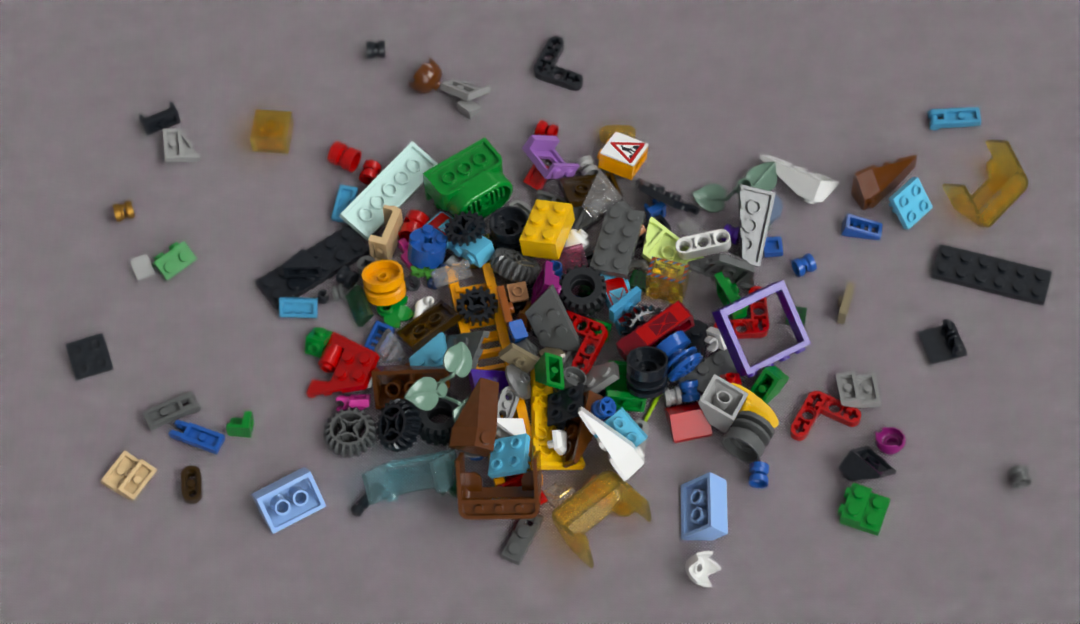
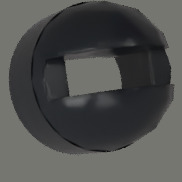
M414 275L406 277V288L410 291L418 290L420 287L419 278ZM410 279H411V281H412L413 287H411V285H410V282H409Z

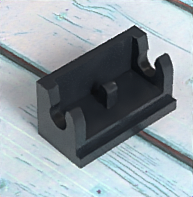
M169 102V109L144 118L142 114L138 115L147 136L181 123L179 113L173 102Z

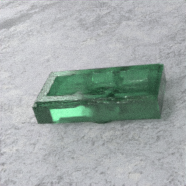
M356 285L345 297L357 326L363 327L374 315L362 286Z

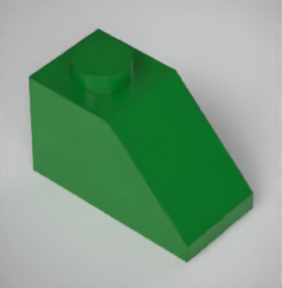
M545 352L534 365L535 381L563 390L565 388L563 359L561 356Z
M776 366L765 367L750 391L768 404L781 392L790 377Z

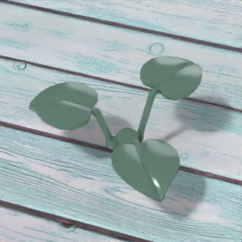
M767 162L750 169L746 178L740 179L737 187H734L727 197L725 189L719 184H708L694 191L693 197L696 203L705 211L711 213L720 212L725 207L724 201H728L736 192L738 194V184L767 191L773 190L777 184L775 162Z
M458 342L451 346L443 356L444 368L446 371L452 372L449 376L440 379L439 382H436L431 377H422L408 389L404 398L424 411L433 409L438 403V397L456 403L458 407L452 412L454 422H456L469 398L464 399L461 403L456 399L446 396L448 388L445 382L453 378L455 374L460 378L466 377L472 368L470 350L463 342Z

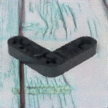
M553 36L548 40L534 66V76L538 80L568 90L578 91L583 87L582 75L555 66L564 50V40L560 36ZM548 55L554 57L552 60L544 59ZM561 74L563 78L556 79L554 75Z

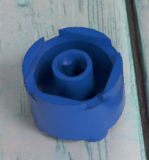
M429 224L414 230L409 236L407 252L409 262L420 269L424 267H430V269L438 268L444 262L447 236Z

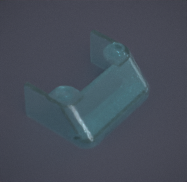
M455 449L388 461L363 473L362 478L369 505L385 499L387 502L396 501L398 496L432 488L436 490V493L450 491L455 481V460L457 459Z

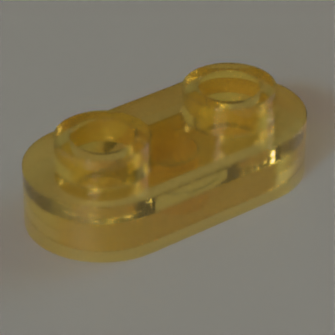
M605 125L599 131V138L605 144L615 131L634 139L636 138V130L631 125Z

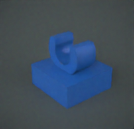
M653 199V206L649 207L647 203L644 204L647 221L651 216L653 218L659 214L663 217L666 216L665 203Z

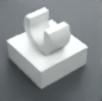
M712 326L706 330L707 337L704 340L710 344L707 350L714 352L717 349L725 351L727 347L719 329Z

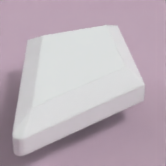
M552 430L553 440L547 441L548 448H554L560 456L564 455L567 450V432L565 430Z

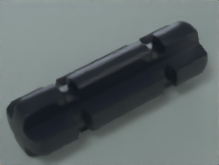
M373 483L369 488L370 491L367 490L357 501L358 504L351 508L353 515L360 517L364 513V509H367L376 499V495L378 496L383 489L378 483Z

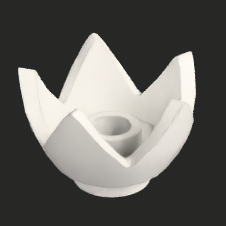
M702 551L692 555L687 560L685 570L693 583L703 587H712L708 576L722 569L720 565L709 558L713 555L714 551Z

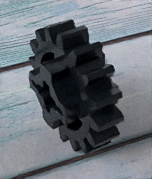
M470 210L467 214L464 211H461L459 216L454 214L455 218H449V223H445L446 229L444 231L448 241H452L453 245L458 243L460 247L463 243H466L467 246H469L470 242L476 243V239H482L481 234L486 233V224L483 216H479L478 212L472 214Z
M473 286L472 291L465 289L466 294L460 293L456 309L461 319L464 318V323L471 321L472 326H474L478 322L479 326H482L483 321L488 324L489 318H495V313H498V300L495 298L494 293L490 294V289L483 291V286H481L479 290H476V287Z

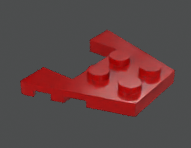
M333 332L327 346L330 343L341 346L343 349L342 355L330 382L312 379L306 395L308 398H316V395L324 394V396H329L333 392L339 391L348 393L366 390L372 377V371L376 368L380 358L378 353Z

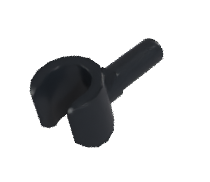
M321 289L318 292V297L316 298H318V303L327 304L329 301V295L325 296L327 294L326 289Z

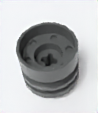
M741 411L733 421L732 427L725 434L722 444L733 457L746 463L759 461L775 431L770 422L764 417L751 411Z

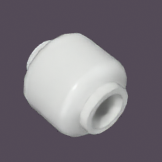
M571 229L563 251L571 257L580 256L589 246L588 234L582 229H579V231Z

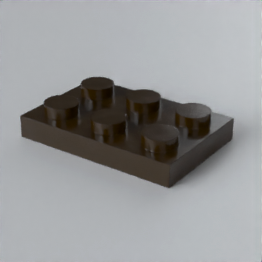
M613 173L559 178V186L564 198L573 207L623 201V195Z
M441 300L397 331L396 334L415 353L440 332L455 326L461 320V317L447 303Z

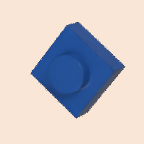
M781 236L766 237L763 251L764 257L783 256Z

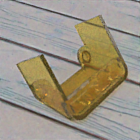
M1008 140L985 141L992 155L986 164L989 178L972 196L963 184L944 183L942 185L953 208L980 227H991L1028 188V178Z
M610 470L600 473L552 512L553 523L570 550L591 569L594 567V562L589 547V540L584 534L612 512H615L620 517H628L636 511L648 522L652 521L649 502L627 482H624L619 475Z

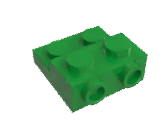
M722 272L714 275L716 294L723 306L741 298L738 294L740 291L736 283L732 284L731 280L728 277H724ZM746 306L730 314V318L742 319L747 317V308L749 307Z
M852 483L851 488L847 487L844 498L847 499L846 503H841L837 515L841 516L840 524L878 536L891 499L872 493V488Z

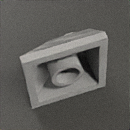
M714 374L698 404L708 423L726 433L735 420L748 393Z

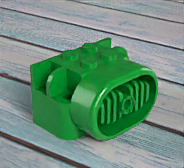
M485 137L423 173L426 200L433 199L437 209L449 211L454 218V214L459 216L461 211L467 214L470 210L472 214L478 212V215H482L484 219L497 209L503 207L513 192L512 183L503 174L501 155Z

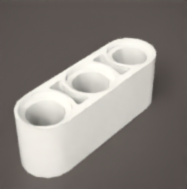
M724 229L682 237L676 242L677 254L683 260L725 252L731 247L730 234ZM720 238H726V239H727V240H726L725 242H723V243H719V242H718V240H719ZM702 242L708 243V245L705 247L699 246V244ZM684 246L689 247V249L686 251L680 250Z

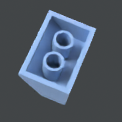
M306 467L251 494L272 534L326 507L311 471Z
M709 472L682 484L681 539L713 541L727 535L726 480Z

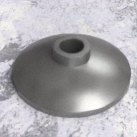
M513 364L506 366V379L514 393L523 400L531 398L529 375Z

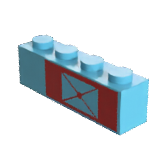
M440 211L426 224L432 225L435 229L446 235L444 231L446 229L445 223H449L448 219L452 217ZM482 236V239L477 238L476 243L470 242L469 246L463 243L461 247L458 243L453 245L452 241L449 242L447 239L446 249H450L456 256L463 257L469 264H474L479 268L488 262L495 252L492 241Z
M601 274L606 282L605 302L609 310L612 305L629 292L630 284L628 279ZM629 313L624 314L614 323L619 335H622L620 331L625 330L621 323H627L624 316L631 317Z

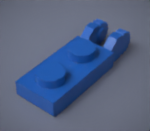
M176 420L174 425L178 429L183 430L184 433L170 430L168 433L172 439L182 441L216 455L226 439L225 435L180 420Z

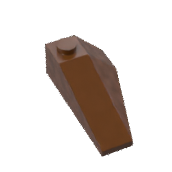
M916 154L898 158L891 164L889 161L884 162L883 166L880 167L871 165L854 173L851 196L863 211L868 208H874L916 167Z
M377 366L372 371L376 410L385 408V403H389L390 400L405 399L404 396L408 389L420 378L431 377L436 382H439L440 379L449 376V372L444 367ZM450 380L445 382L447 388L450 387Z
M479 378L458 419L451 428L448 448L487 457L494 450L497 432L499 382Z
M590 390L584 392V408L592 413V403L604 397ZM580 416L566 421L567 450L563 455V467L565 468L578 463L594 436Z

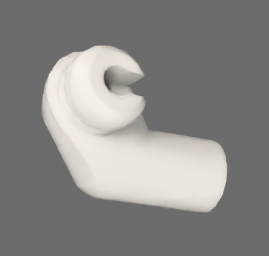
M432 296L424 297L416 302L413 319L433 306L435 301Z

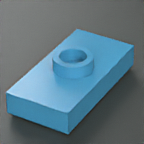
M340 184L331 216L332 221L346 223L339 216L357 197L358 188Z
M637 286L634 287L609 308V319L613 323L624 314H628V311L633 310L634 306L641 301V289Z
M280 297L279 317L317 318L318 298Z

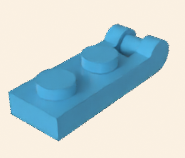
M979 107L932 109L927 112L928 119L930 120V129L934 131L940 128L981 126L982 122Z

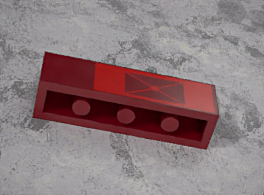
M680 300L669 304L665 310L653 315L649 321L637 326L627 336L621 337L616 343L618 353L627 362V355L635 348L643 346L656 347L675 332L680 330L686 332L695 325L693 315Z

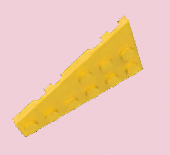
M532 369L530 371L532 459L536 451H540L541 470H583L586 466L583 456H581L577 464L565 468L563 467V455L560 456L554 448H548L547 441L553 440L552 430H557L554 425L547 426L548 395L553 393V387L536 382L535 370Z

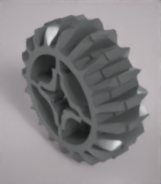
M497 248L491 257V268L496 273H499L500 276L505 277V279L517 283L526 281L528 285L534 284L541 270L540 264L535 259H532L531 256H523L520 251L514 249Z
M348 406L347 411L340 408V413L333 412V417H328V423L324 425L323 435L325 443L330 451L334 450L336 455L341 453L343 458L346 454H349L351 459L353 454H357L360 457V452L367 453V447L372 448V442L376 440L377 429L375 428V421L372 420L370 414L366 415L364 409L359 412L357 407L351 410ZM339 427H341V430L338 432V435L335 436V432ZM365 428V433L360 438L359 434L362 433V430Z

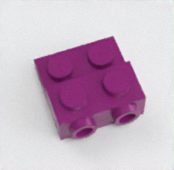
M545 261L532 287L531 305L552 284L558 295L560 294L562 286L559 285L560 277L554 275L553 262Z

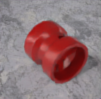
M540 120L534 135L557 136L559 126L555 124L550 125L547 121Z
M366 160L363 165L364 170L359 175V180L369 185L380 174L382 166L374 160Z

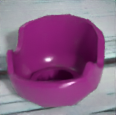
M883 427L879 433L875 432L877 448L880 452L887 455L898 453L906 444L905 435L898 428Z

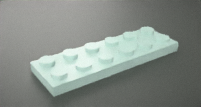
M412 141L352 201L339 217L368 241L370 235H374L384 224L383 206L388 205L400 208L424 183L423 173L438 163Z

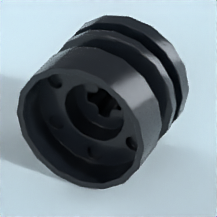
M506 206L497 209L491 214L489 226L494 250L503 247L522 253L519 239L528 220L527 214L522 209Z
M651 346L638 347L630 351L627 355L626 387L628 391L636 397L647 399L662 395L667 389L668 357L666 353L659 348Z

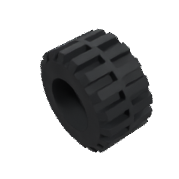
M582 264V267L578 268V265H575L573 270L568 268L567 274L563 273L561 275L559 285L562 287L559 297L565 309L587 317V314L593 316L595 311L599 312L601 310V306H604L606 299V282L598 269L594 271L592 266L586 268V265ZM578 285H586L593 290V293L587 297H577L571 291Z
M438 397V403L433 409L424 411L417 408L420 411L419 417L422 419L420 421V426L422 427L419 428L421 438L423 440L426 439L428 444L433 442L434 446H439V444L447 446L451 428L455 423L452 412L458 405ZM436 415H447L450 417L444 423H434L431 421Z

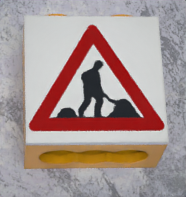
M615 131L612 137L607 140L603 149H600L598 152V168L632 180L647 159L649 144Z

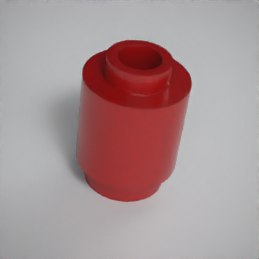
M330 343L325 347L318 362L322 371L326 373L335 371L343 352L341 346Z

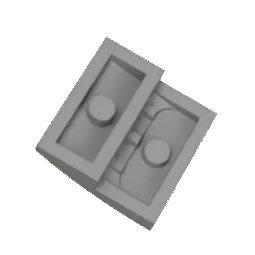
M854 370L835 374L842 406L854 408L882 406L875 372L856 375Z

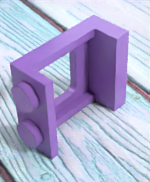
M531 135L522 149L545 179H559L575 175L579 165L563 161L555 150L560 142L557 136ZM541 159H549L552 162L549 169Z

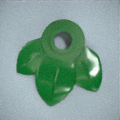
M407 296L393 305L377 306V313L384 317L385 324L395 329L400 328L401 321H408L414 317L413 311L406 306Z

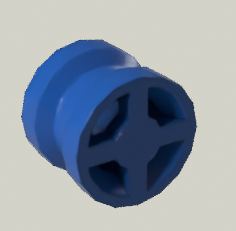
M604 397L592 403L591 412L602 420L615 414L616 404L610 397Z

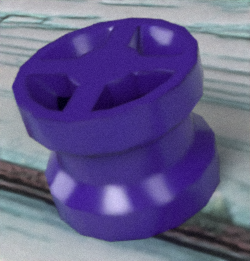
M726 223L724 230L729 232L731 243L737 245L740 238L739 226L733 227L731 224ZM721 238V241L725 242L727 240L726 238Z

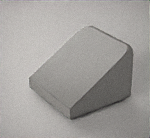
M461 100L456 103L457 111L470 120L482 110V107L473 100Z
M147 253L130 259L132 270L138 281L155 275Z

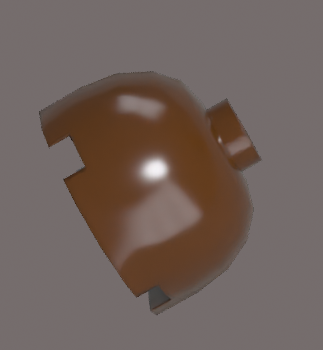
M432 58L428 59L429 63L424 62L412 77L415 79L413 83L409 82L408 84L410 88L418 93L426 94L432 90L436 92L441 86L442 70Z

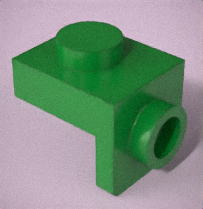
M314 327L306 336L305 354L320 358L333 332L327 331L322 327Z

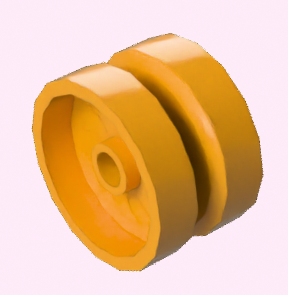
M379 260L370 263L363 269L361 276L366 300L370 304L389 306L401 301L405 297L407 290L402 265L398 262Z

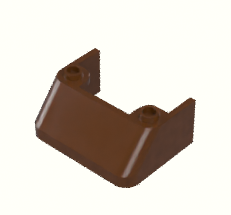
M536 451L532 459L533 470L524 473L521 480L522 486L482 487V479L478 473L465 472L464 452H460L455 460L458 511L460 516L466 520L532 519L536 517L540 510L542 488L540 451Z

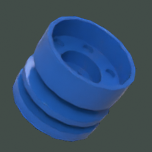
M682 330L670 335L655 347L665 352L668 357L667 378L670 382L688 375L703 359L701 353H696V347L693 346L686 349L691 340Z

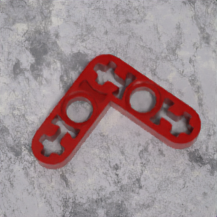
M753 286L750 288L749 294L763 287ZM766 297L759 300V302L749 305L750 319L730 320L737 339L763 338L767 336L769 332V317ZM759 308L762 309L764 313L762 315H756L753 311ZM762 321L761 325L763 330H759L758 328V322ZM744 326L747 330L745 332H738L736 327Z
M566 310L577 334L585 337L571 366L578 367V365L584 364L585 367L580 369L587 375L608 337V330L600 322ZM586 322V328L578 330L579 323ZM593 328L595 331L601 330L602 333L596 335L591 329ZM589 345H593L595 347L594 351L590 354L585 353V349Z
M812 391L791 425L790 436L796 441L806 439L820 414L846 426L855 427L860 423L861 412L854 407L842 406L840 400L821 391ZM816 398L820 399V401H817V403L815 404V408H813V400H816ZM836 405L840 410L838 412H831L829 407ZM810 412L813 418L805 419L802 414ZM855 415V418L849 419V416ZM801 424H803L802 432L796 433V430H799Z

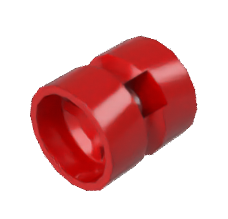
M336 141L329 150L327 161L335 166H341L342 169L348 172H354L360 163L362 153L358 149L348 148L346 144Z
M409 210L398 233L400 239L404 237L409 243L410 234L414 230L423 227V225L430 221V218L419 210Z

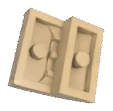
M124 450L101 479L100 483L119 495L134 501L155 475L157 469L143 459L138 460Z

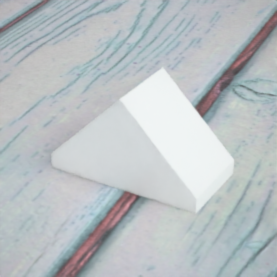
M497 418V438L526 433L523 419Z

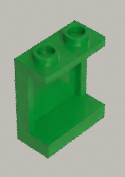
M615 360L614 362L619 366V379L605 388V397H610L614 400L616 410L623 407L625 411L644 412L647 398H639L632 395L626 387L627 362Z

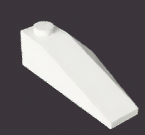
M760 155V159L764 163L775 162L777 175L797 195L803 197L807 203L823 202L839 184L838 181L825 175L807 173L808 169L794 165L791 167L792 163L772 155Z
M581 406L578 408L579 416L591 434H597L598 445L602 450L609 452L610 463L625 482L644 464L645 453L640 446L636 447L633 442Z

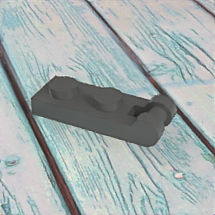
M192 391L143 411V416L150 431L188 414L198 413L201 407L195 401V394Z
M538 514L532 519H520L501 553V558L520 566L543 523L544 516ZM528 521L533 522L532 527L526 525Z

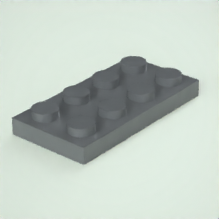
M608 205L590 266L594 267V271L598 269L601 274L627 279L644 222L645 211Z

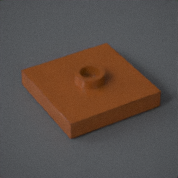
M504 285L497 286L496 289L508 329V323L513 321L512 313H515L513 303L508 301Z

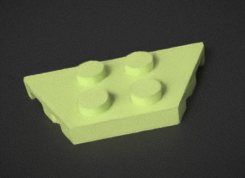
M651 216L641 255L648 262H653L651 264L656 266V268H665L663 270L664 274L673 279L685 274V271L691 272L686 269L687 267H684L687 266L689 261L704 258L702 256L688 260L681 259L676 250V242L680 238ZM684 246L680 250L686 251L689 249V247Z

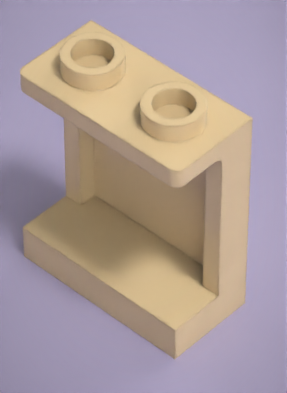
M383 206L385 223L382 237L370 235L368 239L370 256L375 261L391 260L397 248L398 240H400L398 233L403 224L402 209L396 206Z

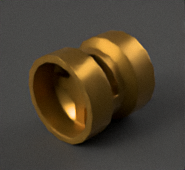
M131 200L125 201L124 204L116 203L112 205L117 222H121L125 218H135Z

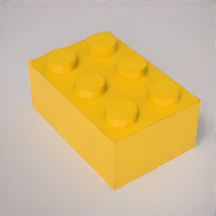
M536 199L519 239L523 256L559 260L569 231L575 221L572 204Z

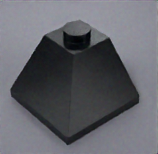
M868 446L851 449L838 467L843 472L842 475L851 481L876 479L893 475L897 472L896 469Z

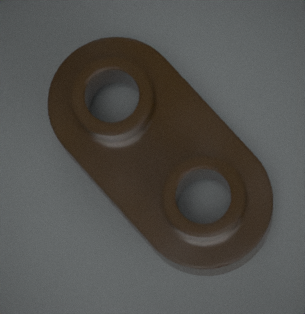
M193 465L185 467L181 472L182 496L188 504H196L203 497L202 475L200 469Z

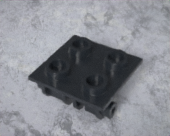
M944 319L942 326L918 331L930 364L968 355L955 323L950 321V319Z
M103 333L65 344L76 381L114 369Z
M583 383L548 395V427L554 425L557 430H564L567 426V420L579 417L578 408L581 406L584 408Z

